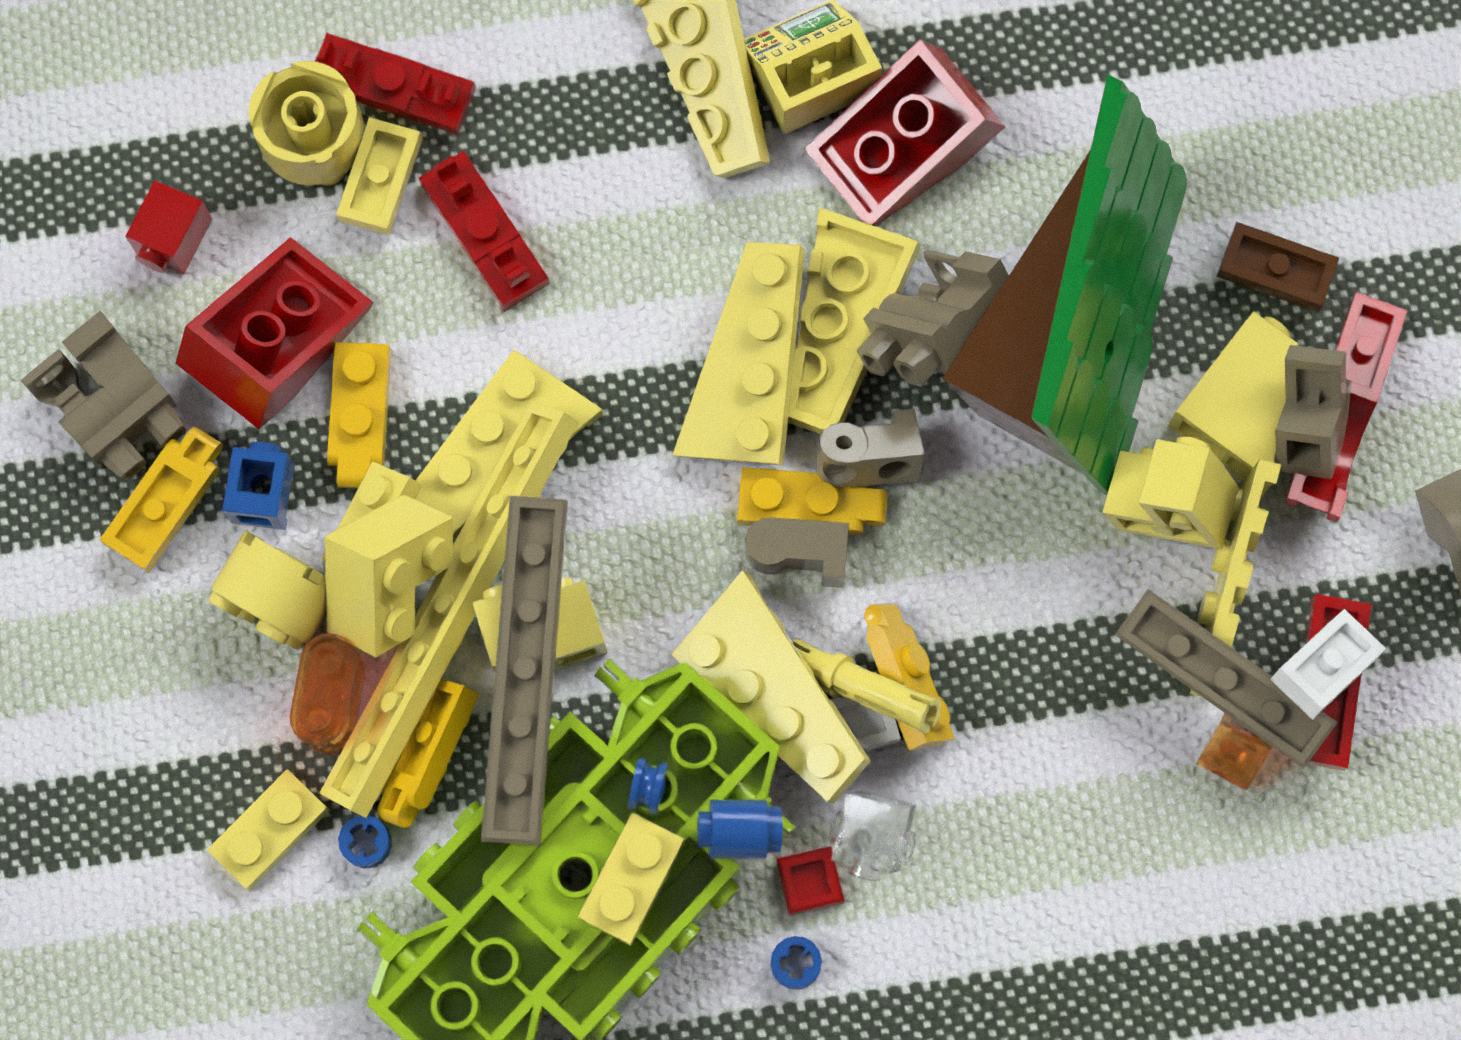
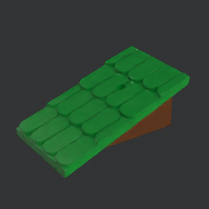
M1108 74L1090 151L942 378L979 417L1082 473L1099 492L1106 496L1110 488L1120 451H1130L1139 420L1132 416L1152 354L1153 340L1151 329L1173 257L1167 254L1187 188V178L1183 166L1174 161L1169 144L1160 139L1154 121L1143 113L1138 96L1129 91L1123 81Z

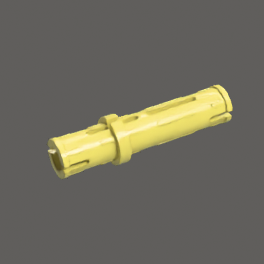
M794 639L792 641L800 656L805 658L816 675L814 678L825 695L832 698L842 696L851 699L887 717L901 721L922 733H928L930 726L934 727L941 712V702L939 699L917 692L901 683L866 670L854 664V659L840 652L833 655L801 639Z

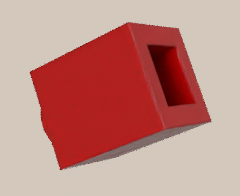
M154 180L125 237L137 254L135 259L142 265L160 273H165L168 267L181 274H185L212 221V217L202 200Z

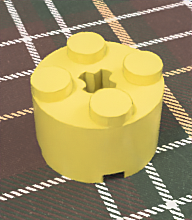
M299 61L291 63L292 67L276 74L275 71L271 72L255 88L250 100L248 113L252 132L265 161L279 176L293 183L301 185L321 184L325 186L336 184L352 168L365 132L364 120L352 89L338 71L319 62Z
M244 530L210 589L213 590V593L208 601L235 617L239 616L250 623H253L256 617L260 620L255 627L256 630L283 645L287 644L299 651L303 642L309 644L327 613L325 575Z

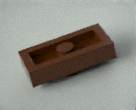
M1236 222L1216 277L1319 313L1327 296L1339 257Z

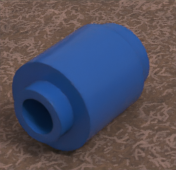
M710 800L709 812H698V847H708L710 859H766L767 853H781L783 834L781 806H767L766 800Z

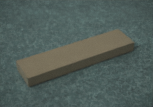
M1149 589L1146 590L1115 634V636L1303 769L1337 724L1335 720L1322 711L1312 720L1271 680V675Z

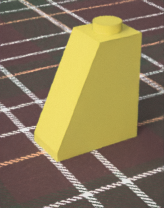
M1254 311L1182 402L1168 424L1170 428L1182 437L1196 438L1209 444L1211 450L1220 462L1225 465V468L1242 481L1245 480L1259 459L1274 462L1276 454L1275 430L1286 402L1285 357L1290 345L1298 346V343L1290 338L1289 330L1282 323L1271 317L1262 318Z

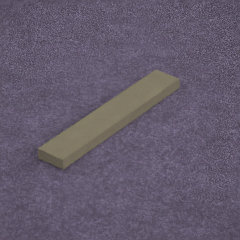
M510 496L481 836V841L486 843L541 846L568 501L565 499Z

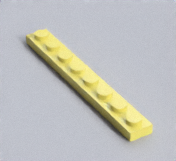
M530 401L453 544V566L437 574L415 615V635L399 644L319 794L367 818L375 801L381 795L384 784L400 754L409 743L410 736L428 702L434 696L437 685L452 657L462 644L464 635L476 615L472 602L484 599L482 593L491 587L505 560L510 496L540 498L542 490L556 463L567 448L568 441L578 422L565 412Z

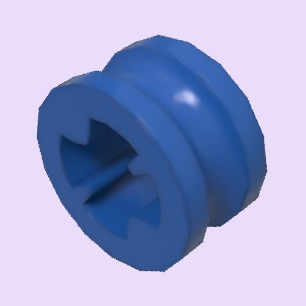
M639 757L631 785L628 809L636 810L638 806H646L650 814H658L666 782L668 763L661 762L657 767H651L647 764V759Z
M369 815L367 818L356 816L348 820L341 828L338 837L339 849L343 857L354 866L363 869L375 868L382 864L390 855L392 848V836L388 828L377 818ZM361 828L368 834L371 828L379 832V835L374 840L377 850L368 857L363 850H361L359 856L354 855L351 850L357 844V840L353 835Z
M793 936L785 938L777 944L772 952L770 966L772 974L779 984L787 989L799 990L807 988L816 981L821 971L822 958L819 949L812 941L805 937ZM793 947L804 949L802 957L809 953L813 962L812 967L804 968L802 978L800 979L788 977L790 969L783 973L779 964L780 959L789 957L790 948Z

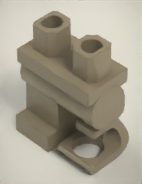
M931 250L924 251V258L939 286L923 283L918 288V296L892 293L882 301L879 309L872 308L863 318L871 335L857 349V353L870 373L884 376L894 365L901 378L909 384L920 387L935 372L946 374L1009 276L1001 259L967 251L960 257ZM943 263L952 267L958 277L950 273Z
M99 311L62 341L71 355L98 384L100 388L89 396H85L80 391L78 373L60 349L50 355L20 381L41 403L56 406L64 413L63 418L58 423L101 469L106 466L111 472L127 482L147 464L145 459L131 445L146 431H149L164 448L171 439L178 440L187 430L174 410L177 405L169 393L133 352L105 315Z

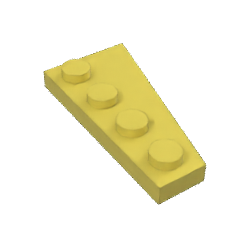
M633 0L634 5L641 7L648 22V26L645 28L654 47L660 48L670 72L667 75L675 92L681 93L690 112L687 118L714 176L727 178L769 164L770 158L736 0Z
M819 207L816 224L818 229L816 242L811 253L808 270L810 277L806 300L803 301L798 346L794 353L788 423L822 435L823 431L830 425L845 422L867 372V368L857 353V349L871 335L863 318L872 308L879 309L882 301L888 295L902 292L919 254L920 247L919 242Z
M746 242L673 456L784 466L805 250L801 245Z
M516 350L511 352L416 479V482L423 486L415 500L453 517V539L459 535L530 401L565 412L575 419L578 424L570 439L586 425L588 427L603 416V411L600 407Z
M1263 459L1257 461L1239 488L1230 519L1231 525L1228 538L1224 541L1222 549L1215 548L1210 570L1219 573L1215 591L1205 592L1197 622L1206 625L1205 629L1231 648L1239 623V615L1233 613L1235 604L1241 605L1253 571L1252 562L1246 560L1248 551L1254 552L1260 534H1263L1269 512L1259 508L1260 501L1270 486L1277 483L1282 465ZM1190 689L1189 694L1201 697L1199 694Z
M742 570L673 651L671 656L680 664L687 662L780 746L779 757L827 802L834 804L871 760L834 703L823 692L814 678L816 675L805 658L800 656L785 633V627L775 612L768 607L751 575Z

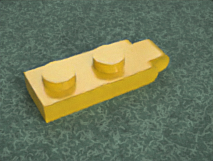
M335 342L327 463L328 466H337L338 488H359L372 461L384 466L392 353L389 344Z
M195 426L188 431L181 443L171 439L99 541L145 572L150 573L217 477L220 468L213 463L220 454L223 443Z
M742 467L737 525L751 526L762 518L770 517L849 523L848 535L863 534L864 525H886L888 491L867 488V486L834 487L830 483L824 482L818 473Z
M893 603L869 605L864 612V618L868 626L866 639L879 674L917 692L935 697L941 702L939 719L934 727L930 726L928 733H922L898 721L908 750L937 747L955 739L949 724L950 713L944 700L938 696L929 672L930 661L923 647L918 644L913 628L904 622L897 605Z
M443 679L440 680L434 696L428 702L410 736L409 743L403 749L384 784L381 793L382 798L377 808V816L380 820L407 828L413 824L419 809H425L429 806L440 780L446 773L447 765L459 738L469 722L471 712L479 696L477 692L461 684Z

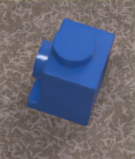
M252 442L249 449L233 447L222 509L232 524L286 530L288 521L286 513L294 463L288 453H282V447L266 442ZM261 480L272 481L270 492L267 494L254 493L255 485Z

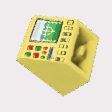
M830 0L744 38L751 72L783 135L850 106L881 76L882 67L859 22L835 0Z

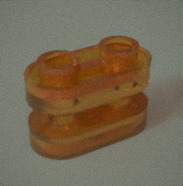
M337 634L318 635L305 645L300 657L290 710V724L295 735L310 750L321 755L337 754L343 750L357 724L366 674L364 662L347 639Z

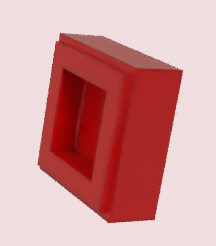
M831 846L776 859L789 916L845 902Z

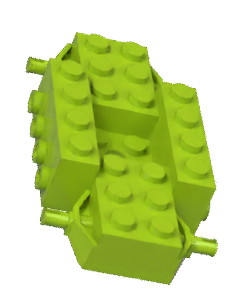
M611 658L603 663L604 668L618 681L613 679L601 667L597 670L594 677L598 678L618 696L617 700L621 703L609 744L606 745L571 712L561 721L556 717L551 718L541 846L482 842L484 804L481 805L476 800L454 822L453 827L458 830L443 847L438 843L433 844L413 866V869L418 874L410 882L448 918L434 922L406 935H402L399 932L396 934L374 911L365 918L381 932L380 936L365 922L362 921L358 925L356 930L361 932L380 950L378 954L382 957L369 994L367 1006L403 1040H537L545 1009L578 1040H593V1038L595 1040H603L622 1019L623 1016L618 1011L633 995L640 999L662 975L658 967L673 951L680 955L701 932L702 929L697 924L712 908L719 912L741 888L736 882L740 878V866L732 859H710L708 847H698V812H709L710 800H766L767 806H772L770 805L772 799L768 796L780 746L687 662L668 668L640 681L637 677L634 680L631 679ZM639 757L647 759V764L651 767H657L661 762L668 763L665 787L657 815L650 814L646 806H638L636 810L628 809L631 785ZM633 812L684 838L685 842L634 942L629 946L579 920L578 916ZM782 815L783 831L790 835L796 826L791 824ZM784 833L782 834V842L786 839L787 836ZM572 860H582L588 863L593 871L591 883L587 888L579 892L566 890L561 885L559 879L562 867Z

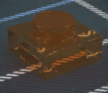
M1224 713L1202 749L1196 764L1247 791L1272 750V746Z

